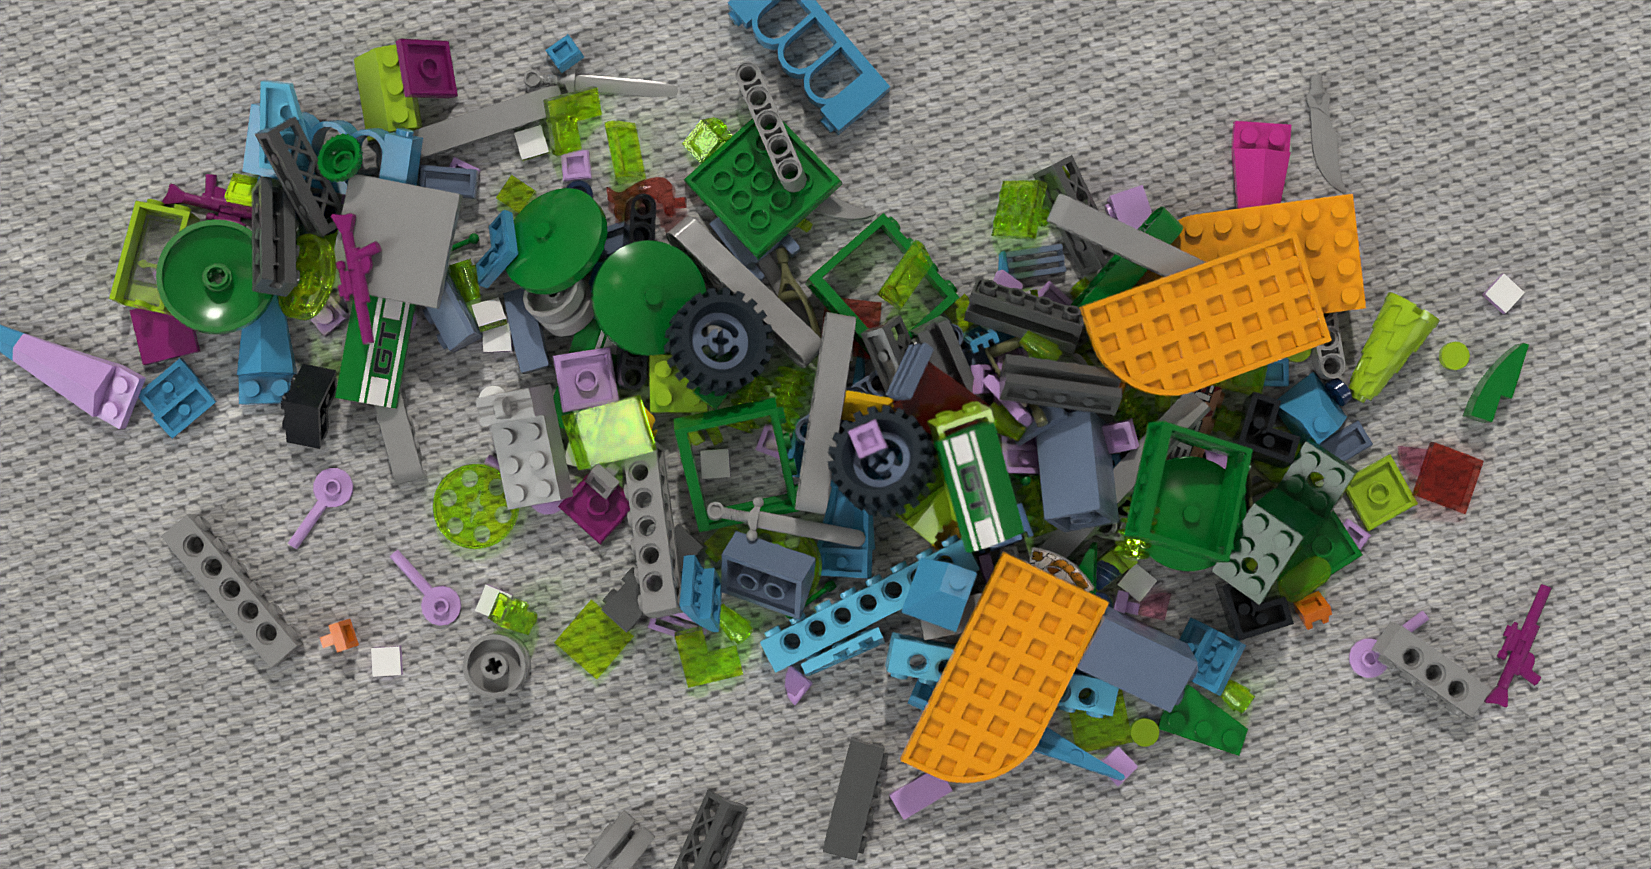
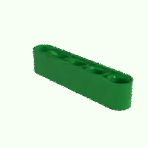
M1161 206L1143 222L1138 230L1171 245L1180 235L1184 226ZM1115 254L1075 298L1071 305L1079 308L1129 290L1148 269Z

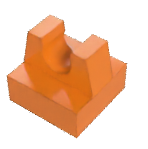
M1319 591L1292 601L1296 613L1307 630L1312 629V622L1321 620L1323 624L1329 622V616L1332 615L1331 607Z
M351 619L328 625L331 634L319 637L323 648L335 645L337 652L359 645Z

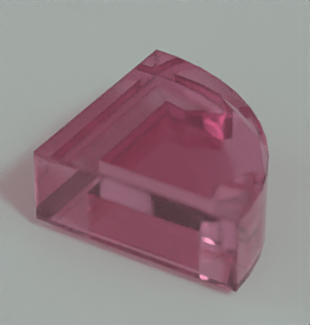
M1398 446L1399 459L1404 468L1406 467L1411 474L1413 473L1415 476L1424 478L1428 449Z
M1159 592L1148 596L1146 600L1144 599L1140 603L1138 614L1165 621L1171 593Z

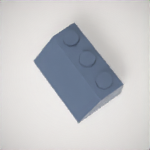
M447 270L440 309L426 307L423 313L431 325L435 323L440 333L436 336L443 349L448 348L449 351L455 353L483 338V333L478 327L449 270Z
M736 531L722 553L721 592L800 620L814 579L816 558L759 538L755 541H749L745 533Z

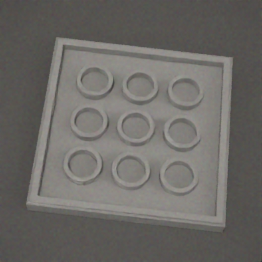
M358 174L349 179L341 215L349 213L356 215L353 231L355 246L361 249L377 241L382 249L381 252L371 256L372 270L370 273L365 274L369 295L440 309L463 195ZM339 230L327 287L338 289V285H341L336 262L344 261L346 264L345 271H348L342 236Z

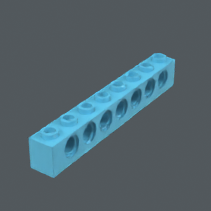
M954 535L941 542L942 548L934 552L931 548H928L916 555L918 560L907 565L906 561H903L890 568L891 574L883 578L880 574L865 581L867 586L857 591L854 586L840 593V600L832 604L830 600L818 604L814 607L816 612L806 617L803 612L800 620L796 618L789 620L791 625L783 629L779 625L764 632L766 638L762 639L760 644L776 673L902 609L913 581L912 571L917 569L921 558L937 561L940 556L947 555L952 558L953 565L975 572L980 569V565L974 553L966 552L962 538L958 539L957 535ZM889 582H898L902 587V593L898 596L890 595L886 589ZM866 594L874 596L877 602L876 607L873 609L865 608L861 603L862 596ZM838 608H847L851 613V619L847 622L840 621L836 616ZM815 620L823 622L826 627L825 633L821 635L815 634L811 629V623ZM794 633L798 635L800 646H789L786 642L787 634Z
M892 632L885 667L892 677L898 679H907L908 676L919 678L921 683L935 685L943 671L938 669L939 664L944 660L950 659L956 645ZM920 654L925 657L924 662L919 666L910 664V659L914 655ZM1076 669L1057 706H1059L1060 710L1074 713L1076 709L1086 711L1087 715L1096 718H1103V715L1113 716L1119 688ZM1091 688L1092 691L1088 698L1080 699L1078 697L1082 689Z

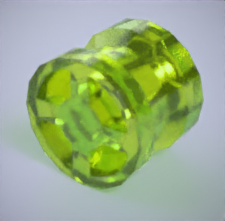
M1221 404L1220 408H1217L1213 417L1215 424L1212 431H1222L1227 437L1233 438L1240 425L1242 412L1238 410L1230 411L1225 405Z

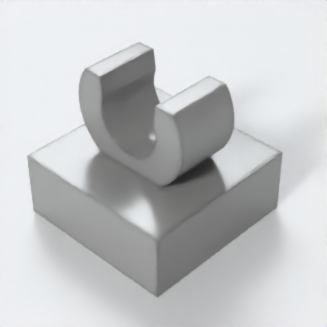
M613 461L605 469L598 463L590 471L585 482L607 500L619 484L615 477L621 468Z

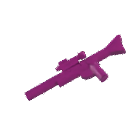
M205 174V193H202L201 196L186 193L177 185L169 184L168 192L162 200L165 205L184 203L219 212L218 216L208 213L206 220H227L245 227L246 224L241 222L242 218L252 220L251 206L226 202L229 197V191L217 187V175Z
M352 213L345 215L332 214L331 218L342 236L348 271H345V262H336V268L339 270L341 285H338L339 295L344 297L347 302L350 301V295L353 294L363 345L374 343V337L367 303H370L371 300L365 274L370 273L372 270L371 256L381 252L382 249L377 241L361 249L359 247L356 248L353 235L356 215Z
M1543 584L1540 585L1521 630L1517 629V622H1514L1512 626L1507 625L1503 636H1506L1501 650L1498 651L1497 658L1505 660L1508 650L1511 651V654L1497 686L1485 698V703H1494L1502 707H1508V688L1514 675L1522 676L1534 686L1541 680V676L1532 670L1535 664V657L1529 651L1540 628L1536 624L1552 588Z

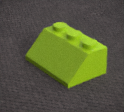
M396 44L373 48L354 58L365 129L381 128L392 133L396 132V128L412 131L423 128L418 98L405 97ZM371 136L367 137V142L377 141Z

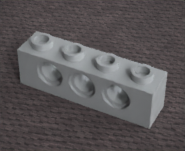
M1391 621L1371 649L1380 655L1377 659L1379 662L1390 669H1393L1394 666L1402 671L1400 676L1413 685L1416 682L1424 687L1422 690L1424 694L1435 701L1439 698L1447 703L1445 708L1458 717L1462 713L1473 717L1491 691V688L1405 627ZM1410 649L1411 656L1408 661L1404 662V653ZM1433 666V673L1427 678L1426 671L1428 667ZM1455 682V689L1449 694V685Z

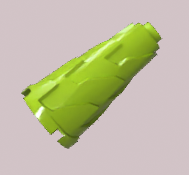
M1388 292L1384 304L1371 327L1373 330L1361 351L1362 356L1349 380L1348 388L1352 390V397L1364 404L1366 399L1372 401L1375 396H1378L1392 376L1400 371L1413 351L1416 353L1432 330L1437 327L1440 320L1427 310L1418 308L1415 303L1395 293Z

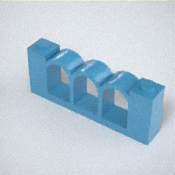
M781 0L728 1L730 12L727 14L738 27L741 24L746 29L752 26L754 37L760 45L767 49L778 50L779 65L783 72L791 78L804 79L805 95L811 104L821 108L820 115L822 118L820 122L829 133L834 130L839 136L890 92L889 84L816 0H796L808 16L786 35L775 39L763 35L758 25L761 18ZM815 23L834 46L812 65L801 69L794 68L786 62L784 58L785 50ZM841 53L860 76L838 95L827 99L820 98L810 88L811 79Z
M260 103L251 104L242 172L278 179L274 170L259 168V142L255 133L260 131ZM301 112L311 147L317 157L324 144L325 135L330 128L336 129L340 134L344 133L345 135L353 136L359 141L361 146L363 141L368 136H371L379 142L382 149L379 179L416 186L423 138L413 136L414 131L403 128H396V132L392 133L381 128L357 131L351 123L344 120L320 122L314 115ZM312 179L310 187L323 190L320 181ZM349 179L343 182L339 181L338 183L330 181L336 193L346 195Z

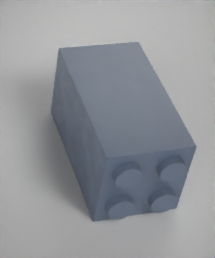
M1071 410V412L1067 413L1069 418L1036 436L1044 519L1065 533L1119 523L1112 454L1108 452L1102 426L1106 422L1094 412Z
M1107 606L1077 669L1171 712L1174 705L1177 706L1182 701L1184 696L1183 689L1188 680L1192 681L1196 676L1198 661L1187 643Z

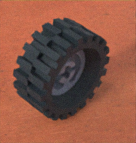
M715 288L707 289L703 294L698 293L687 301L670 320L669 324L671 326L666 330L664 337L669 339L664 345L665 353H671L672 355L667 362L670 368L678 367L679 372L675 376L679 381L684 377L689 380L686 385L689 389L694 390L698 386L701 388L700 394L709 395L711 392H715V396H723L727 392L730 394L734 393L759 376L765 369L763 366L770 361L772 354L767 353V351L773 347L774 339H767V335L773 331L771 324H763L762 320L767 315L764 310L757 313L753 309L758 304L754 299H750L747 303L743 301L745 293L737 291L734 295H730V288H722L717 293ZM713 325L723 328L718 333L717 329H714L705 337L701 335V330L706 326ZM728 351L732 352V358L728 362H715L711 360L715 355L716 359H719Z
M883 405L882 412H879L873 406L867 408L868 415L863 416L860 411L854 413L853 416L856 421L850 424L845 420L841 424L845 430L843 434L835 432L832 438L837 446H829L828 454L833 461H828V469L834 474L831 476L833 482L856 508L861 511L864 509L869 515L876 516L877 511H879L883 517H892L891 510L893 509L899 515L907 513L904 506L910 503L913 508L917 507L920 503L916 498L920 494L927 497L931 492L926 486L927 483L935 484L937 476L932 469H938V460L934 456L936 455V450L931 442L932 440L912 415L909 417L902 409L897 408L895 413L891 406ZM876 419L887 448L860 459L848 431ZM888 448H897L902 451V464ZM868 464L883 480L879 481L869 478Z

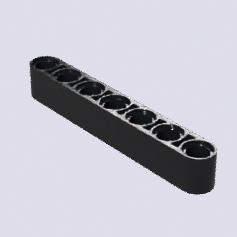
M638 194L626 203L623 247L637 242L633 237L635 229L643 232L644 241L655 240L656 202L648 194ZM636 201H640L645 205V215H641L636 211ZM617 346L615 379L617 386L621 390L633 391L643 387L647 378L648 356L636 355L632 357L627 351ZM628 370L636 375V382L633 386L629 385L625 380V374Z

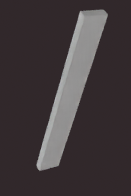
M1191 392L1183 394L1158 421H1165L1192 430L1211 408L1196 394ZM1146 434L1138 442L1139 447L1130 450L1113 469L1118 508L1134 491ZM1170 439L1167 456L1180 441ZM1101 526L1066 533L1057 529L1039 549L1049 550L1070 561Z

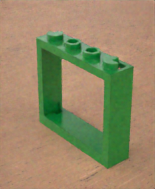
M884 213L812 274L805 283L830 313L856 317L854 339L868 355V350L861 336V333L867 330L868 327L823 278L880 228L944 298L937 307L912 329L942 315L960 298L957 295L958 291L954 284L949 280H944L939 275V269L936 264L928 258L925 259L920 254V248L917 243L910 237L906 238L900 231L901 227L898 222L891 216L887 217ZM909 330L908 333H909V336H910V338H911V340H912L913 337H912L911 332H910V330Z
M775 397L674 419V432L699 532L744 522L723 518L713 521L708 517L689 432L769 415L787 493L763 498L764 504L760 507V511L778 515L800 511L795 509L798 483L794 484L793 475L798 474L794 458H788L787 450L792 449L789 432L783 433L781 424L786 423L783 406L777 407ZM753 501L725 507L730 508V510L736 509L750 512L755 506Z
M1165 421L1148 423L1124 536L1210 562L1229 563L1231 551L1234 550L1233 541L1236 528L1240 522L1241 503L1246 494L1245 484L1251 468L1250 461L1253 449ZM1170 439L1228 456L1208 549L1150 533Z

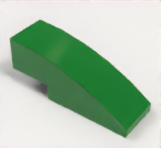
M1521 343L1512 346L1494 362L1475 387L1468 400L1463 417L1482 423L1493 422L1499 400L1512 399L1529 344Z

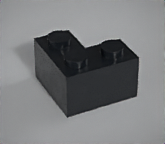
M302 364L298 374L292 376L290 390L288 393H284L281 399V409L284 410L285 414L282 429L286 430L287 443L317 449L321 448L329 429L328 409L337 389L336 370Z
M1253 392L1245 398L1232 443L1253 449L1251 459L1285 469L1293 464L1300 437L1273 428L1281 404L1280 400Z
M1226 581L1215 584L1233 639L1241 641L1294 624L1286 596L1274 595L1266 598L1259 605Z

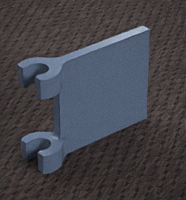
M718 217L709 223L734 257L760 281H763L765 276L756 264L777 247L783 245L791 257H794L801 251L800 246L788 233L758 260Z

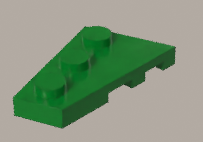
M1186 684L1183 689L1184 696L1179 705H1174L1171 712L1162 710L1158 722L1160 730L1238 756L1240 755L1248 728L1189 684Z

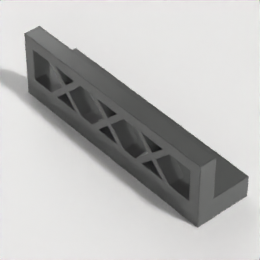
M291 117L273 128H266L255 133L258 142L309 236L323 237L336 229L337 226L334 221L329 224L324 217L326 205L331 206L335 209L337 215H341L343 206L330 181L320 173L321 171L318 169L319 165L317 164L318 158L297 118ZM290 126L296 136L293 146L285 144L279 133ZM298 153L305 155L309 160L307 172L299 170L296 164ZM312 179L320 181L323 187L321 198L313 196L310 191Z
M1072 155L1033 174L1050 212L1058 194L1077 200V193L1080 195L1083 204L1098 210ZM1066 165L1070 179L1066 177L1062 166ZM1058 227L1081 276L1103 268L1115 255L1106 250L1108 257L1105 258L1101 247Z
M901 315L891 318L881 326L867 329L861 333L886 393L908 346L911 345V338ZM895 327L898 334V340H895L891 328ZM923 372L919 380L920 393L915 389L911 399L902 400V410L909 417L912 415L924 431L928 433L930 426H928L927 421L935 419L936 414L942 411L935 399L932 387ZM927 406L929 407L931 414L933 416V418L929 419L926 412Z
M707 790L674 869H688L687 861L692 854L695 857V864L692 869H722L748 807L738 802L729 801L719 794ZM713 801H716L720 806L716 815L711 817L710 808ZM705 828L707 836L705 841L700 844L698 836L701 829Z

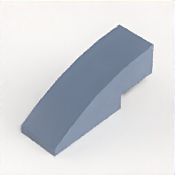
M520 288L503 293L509 327L521 373L527 374L552 367L542 325L525 308L523 301L524 289Z

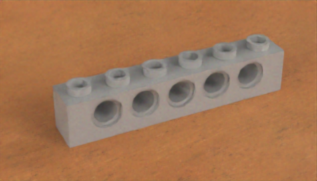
M655 440L622 447L623 457L620 459L623 473L626 474L627 484H624V494L630 505L627 519L630 528L633 529L634 539H631V549L637 561L634 575L636 582L640 584L641 595H638L639 609L644 615L652 619L684 613L679 607L681 575L664 447ZM648 469L647 477L640 481L641 472ZM651 496V504L643 508L644 500ZM651 524H655V531L647 536V528ZM658 551V560L655 563L651 564V555L654 552ZM662 579L663 585L661 589L654 592L655 582Z
M187 514L166 531L161 538L270 668L278 666L303 645L299 639L302 637L300 631L293 624L287 625L281 617L284 614L280 607L274 602H268L263 596L265 594L264 588L256 580L251 581L245 574L247 572L245 565L237 558L233 560L228 554L229 547L226 542L220 537L215 538L209 531L211 528L210 523L202 515ZM198 537L204 543L203 550L200 553L194 548V542ZM216 559L222 564V570L219 574H216L212 569V564ZM233 581H236L240 586V593L237 596H234L230 591V585ZM251 603L258 607L259 612L256 618L251 617L248 612V607ZM269 625L276 628L277 635L274 640L270 639L266 634V629Z

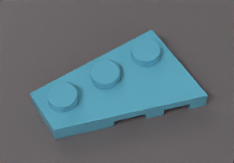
M261 81L260 131L266 128H273L291 117H296L310 143L293 83ZM291 126L279 132L285 144L294 145L296 136ZM259 143V168L274 170ZM298 153L296 164L299 170L307 172L309 160L305 155Z
M879 627L865 630L859 633L858 637L850 641H840L832 645V649L823 654L821 651H818L806 657V662L801 664L807 677L884 644L885 641Z

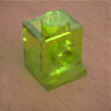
M499 592L488 619L500 627L529 635L532 627L537 622L538 614L528 609L529 603L517 598L512 599Z

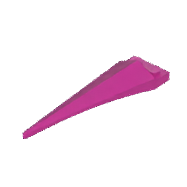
M1246 121L1233 122L1231 152L1237 209L1281 203L1291 153L1292 125Z

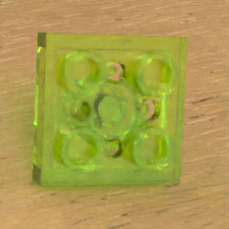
M1040 180L1003 181L999 192V202L996 216L993 220L991 236L1002 239H1036L1038 226L1045 227L1049 223L1046 220L1050 211L1042 209L1047 183Z

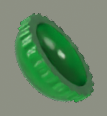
M342 133L327 140L317 157L320 173L327 180L338 183L339 181L343 182L352 178L359 171L363 161V151L357 139L349 134L345 135Z

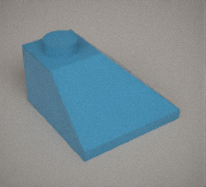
M1315 372L1306 376L1277 398V400L1281 401L1277 414L1290 432L1300 437L1299 444L1301 447L1308 439L1319 445L1337 431L1347 418Z
M921 558L901 613L957 632L977 573L951 563Z

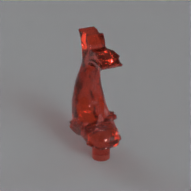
M664 177L641 180L622 192H616L606 187L607 199L612 204H615V218L620 222L624 221L627 201L631 197L642 193L650 195L654 200L662 204L664 213L668 217L675 216L676 209L687 208L686 197L675 198V187Z

